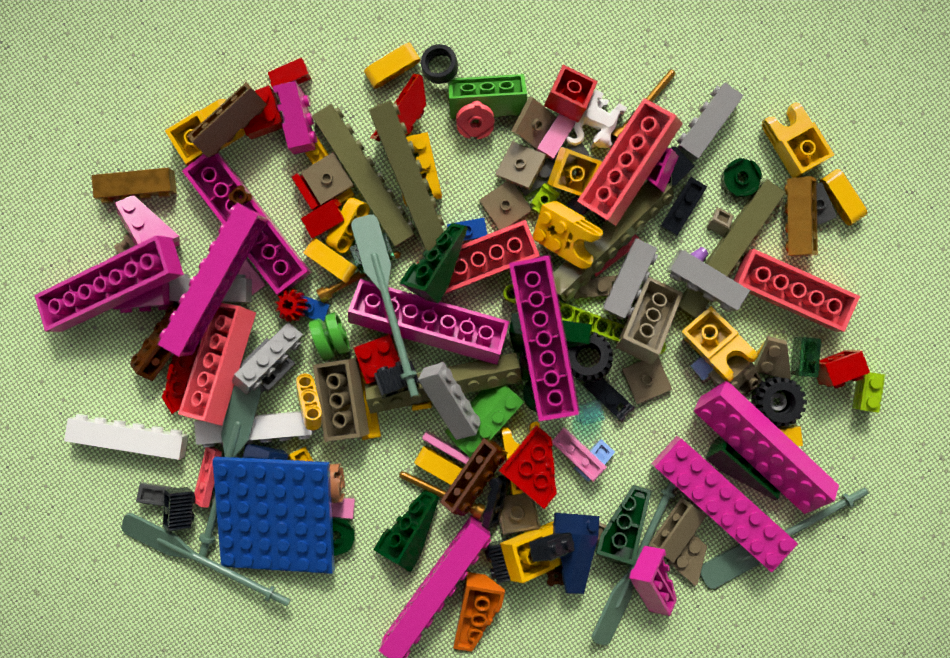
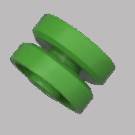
M336 312L326 315L325 323L320 318L309 322L313 341L324 361L334 358L335 350L340 355L351 351L346 330Z

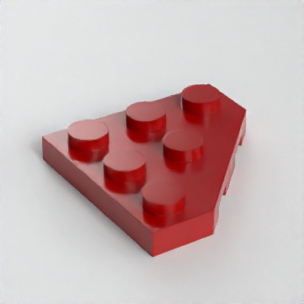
M199 344L193 355L177 356L173 354L166 378V387L162 394V399L171 414L180 410L200 346Z
M535 425L500 467L499 471L543 509L547 507L557 494L552 438L539 426Z

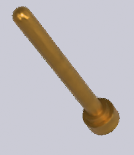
M669 70L645 99L653 102L675 76V71ZM632 115L622 125V127L615 128L612 132L611 138L615 142L618 139L619 134L622 133L623 129L631 119Z
M395 251L389 254L390 262L398 259L401 253ZM364 269L353 274L347 283L340 281L329 288L321 287L316 292L321 301L326 303L333 297L332 294L367 275Z
M405 471L399 473L401 479L441 498L447 492ZM479 502L478 504L474 503L470 510L472 517L479 520L485 505Z

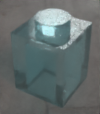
M599 400L578 405L580 412L579 415H575V418L581 425L584 426L605 420Z

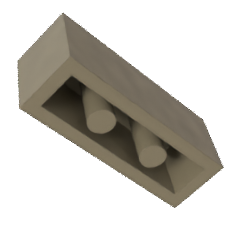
M681 497L649 545L665 549L666 556L664 557L675 562L707 515Z

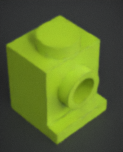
M544 183L530 204L533 206L532 210L539 214L542 205L546 204L541 202V198L546 197L548 199L547 203L557 200L560 193Z

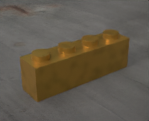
M170 168L91 175L93 198L100 200L101 203H113V200H123L133 195L141 200L151 199V196L158 195L159 198L171 197L170 194H177L175 171Z
M812 176L788 178L787 184H785V194L787 195L785 212L788 214V222L785 225L786 233L788 234L786 251L789 253V256L794 257L818 255L816 178Z

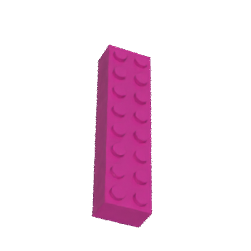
M220 152L214 156L212 155L210 158L203 154L182 170L222 224L227 222L229 218L228 213L232 206H236V203L229 200V194L238 185H243L245 191L251 194ZM252 195V200L248 201L244 206L266 217L268 221L251 249L248 258L277 295L284 294L285 290H290L312 272Z
M239 203L236 206H232L228 213L229 218L227 222L223 223L219 228L218 238L209 246L208 256L200 262L199 272L190 280V288L180 298V306L177 311L171 314L168 327L159 336L160 341L158 345L177 356L193 355L268 221L266 217Z
M156 235L34 296L45 332H63L184 275L173 239Z
M548 255L509 263L539 421L579 415L580 411L551 257Z
M360 279L348 310V323L393 335L380 290L373 282ZM388 287L402 338L498 364L509 321L443 302L437 304L425 300L418 295Z
M727 380L699 398L694 412L801 512L806 514L835 501L839 484Z
M676 435L651 463L770 572H773L798 545L793 538L679 436Z
M472 515L468 518L382 637L379 652L387 658L408 657L411 652L409 650L412 644L416 645L422 637L421 632L424 628H429L434 620L432 617L435 612L439 613L444 607L445 598L447 596L451 597L457 588L455 585L458 580L462 581L465 578L469 565H474L480 556L478 555L479 551L482 548L486 549L491 541L489 539L491 536L490 528L483 527L482 522L472 517Z

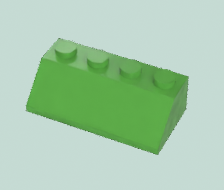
M524 74L453 78L448 82L450 119H456V114L459 110L473 101H480L493 111L494 117L519 116L527 102Z
M507 385L481 390L470 402L472 409L479 416L481 422L476 435L456 440L449 428L445 430V433L463 452L471 457L483 438L491 440L520 408L524 400Z

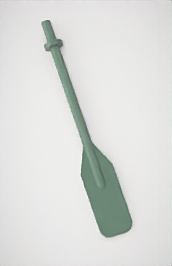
M374 215L358 217L352 221L351 227L363 269L368 278L381 292L404 372L400 376L402 380L406 379L410 396L416 397L419 395L414 380L417 373L411 370L388 291L391 262L377 217Z
M237 386L233 388L221 432L225 457H235L249 440L261 396L259 387L255 391L251 390L247 395ZM215 496L205 533L200 534L199 540L202 542L199 554L204 557L207 556L209 545L215 541V536L212 535L217 519Z
M669 481L666 490L662 488L660 491L663 493L662 499L638 548L635 564L643 547L649 546L670 498L675 499L676 497L673 494L676 486L671 481ZM634 566L629 568L628 572L613 588L591 636L592 641L596 644L607 645L614 636L632 597L633 584L629 577Z
M864 487L851 495L844 493L842 494V500L784 531L789 536H792L846 506L851 509L854 507L853 502L868 495L869 492ZM738 544L703 563L700 575L705 584L713 589L756 567L760 562L742 545Z
M127 513L124 516L121 529L126 535L168 556L192 559L266 596L265 601L269 602L270 599H273L288 607L291 599L275 592L276 587L271 586L269 589L194 552L176 534L168 532L164 528L133 513Z

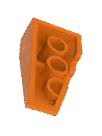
M468 572L466 575L453 649L472 652L483 636L487 626H490L495 614L502 608L505 589L487 575Z

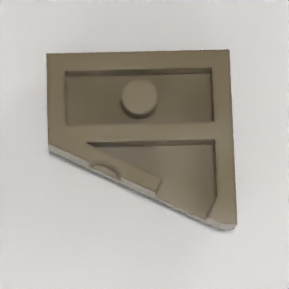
M767 336L758 359L754 364L757 372L791 379L786 340Z
M693 535L675 562L669 559L666 561L696 586L699 581L707 545L696 535Z

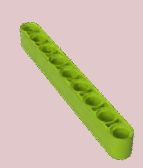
M512 284L508 285L503 291V297L506 301L517 305L516 298L510 299L506 295L508 289H514ZM559 301L560 310L563 308L570 310V317L567 319L562 318V320L579 323V317L582 314L588 317L587 324H592L591 333L596 332L605 338L616 342L619 341V338L615 336V331L617 328L623 329L625 325ZM600 321L606 324V329L603 332L597 329V324ZM665 342L660 352V355L664 353V351L666 350Z

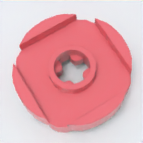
M473 101L471 104L465 105L456 114L457 130L466 138L477 137V139L487 137L494 129V113L480 101ZM473 119H478V120H479V123H476V122L471 123V122H472Z

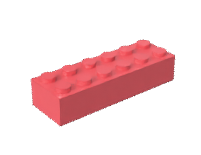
M643 98L577 202L616 226L683 123L677 115Z
M526 220L463 244L445 294L509 270V263L540 257Z
M750 249L744 255L734 278L735 282L750 290L749 294L835 332H845L860 298L857 294L756 249Z
M221 303L201 339L178 413L179 415L222 426L234 388L232 383L233 376L240 368L256 312L241 306Z

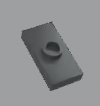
M822 182L816 184L818 225L837 217Z
M140 482L136 502L164 506V489L177 487Z

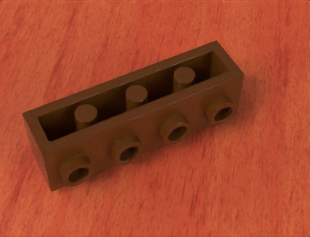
M245 82L197 126L188 137L199 150L210 158L212 155L214 156L219 153L221 147L226 142L232 141L240 129L246 128L253 117L260 115L267 104Z
M174 302L166 310L165 316L155 325L152 334L144 340L142 348L132 357L130 365L137 375L153 382L173 354L158 345L161 332L170 323L169 318L171 314L177 311L180 304Z
M483 438L440 503L452 514L465 516L472 509L475 500L483 493L486 484L494 477L497 468L504 463L508 452L496 442Z

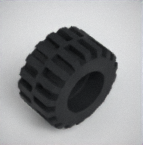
M594 332V334H591L590 344L568 348L572 374L575 379L582 380L585 383L587 381L593 383L596 382L595 380L603 379V376L609 373L613 362V351L605 337H600L598 333ZM587 347L596 349L600 354L599 363L589 368L581 366L577 361L578 353Z
M781 377L766 378L765 382L761 381L759 383V388L756 387L754 389L756 394L752 395L751 399H755V402L752 404L775 426H789V423H796V418H802L801 412L806 410V408H803V405L807 404V400L803 399L806 394L800 391L802 387L797 385L795 381ZM782 390L786 395L787 404L783 410L776 413L771 407V398L775 392Z

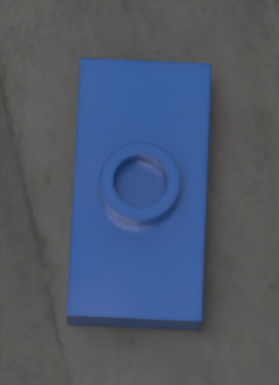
M485 217L456 222V224L465 225L468 228L464 241L488 235Z
M304 296L303 299L308 300L305 306L309 308L303 311L305 317L314 320L320 318L325 322V316L328 314L330 304Z

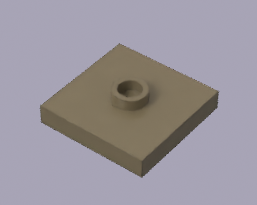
M529 97L511 132L537 150L557 117L535 98Z
M512 141L495 175L498 178L530 190L547 156L544 153Z
M334 152L301 172L321 205L326 204L354 186Z
M508 181L479 200L498 230L512 225L532 211L516 185Z
M659 356L652 365L641 360L622 368L636 404L672 390Z
M526 493L506 494L500 517L503 535L540 529L541 526L535 501Z

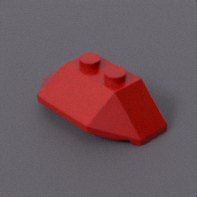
M413 74L394 102L400 111V115H397L400 123L404 122L408 131L405 136L412 132L413 124L425 112L423 109L426 106L423 76L420 74ZM375 130L370 139L381 142Z

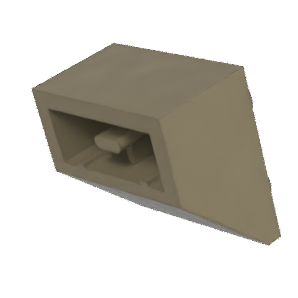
M732 356L728 359L727 365L733 371V380L730 384L745 397L762 380L753 362H748L741 356ZM714 369L708 374L716 387L725 382Z

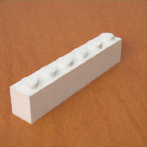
M301 411L255 415L247 444L253 443V440L260 439L261 443L271 442L272 438H279V441L291 440L293 436H298V439H308L310 435L315 433V430L305 428ZM201 420L194 421L196 445L203 444V447H213L215 443H222L221 432L223 424L221 426Z
M76 414V417L68 418L64 441L179 460L185 457L188 434H182L183 431L171 429L169 432L163 431L164 428L158 426L144 428L145 425L140 423H133L132 426L126 425V421L114 420L113 423L107 422V418L95 417V419H89L88 415Z

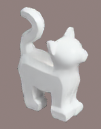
M595 89L578 123L575 122L574 129L577 137H567V142L574 146L581 144L584 140L582 126L585 124L599 131L594 136L590 148L609 149L612 146L611 134L616 128L618 117L626 112L627 107L619 103L610 113L606 112L602 107H605L609 100L602 99L604 93Z

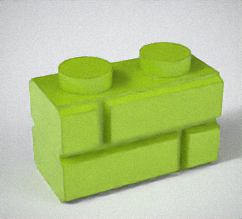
M870 372L864 375V379L856 381L853 409L880 413L885 374Z

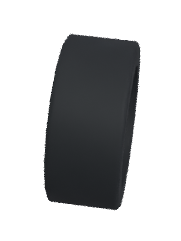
M432 45L422 54L420 61L422 71L425 77L432 83H447L457 74L458 61L456 54L447 45ZM440 55L447 56L451 62L447 70L441 73L430 71L428 64L434 57Z

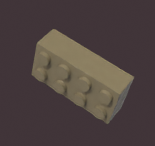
M648 276L646 282L640 287L642 291L632 306L634 307L633 311L625 323L616 348L652 365L660 355L683 292Z
M353 358L313 365L316 390L322 411L321 422L324 441L358 438L369 434L358 359Z

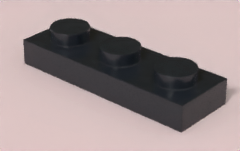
M690 177L660 227L677 236L707 186Z

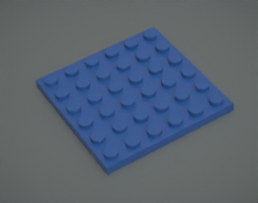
M215 457L212 460L222 566L333 574L335 565L330 462Z

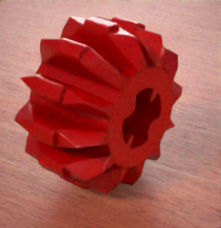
M295 289L291 291L285 290L284 295H278L280 301L274 302L278 305L275 311L279 312V317L285 319L286 322L299 321L300 317L305 316L303 311L309 309L305 306L308 300L303 299L304 294L298 293Z

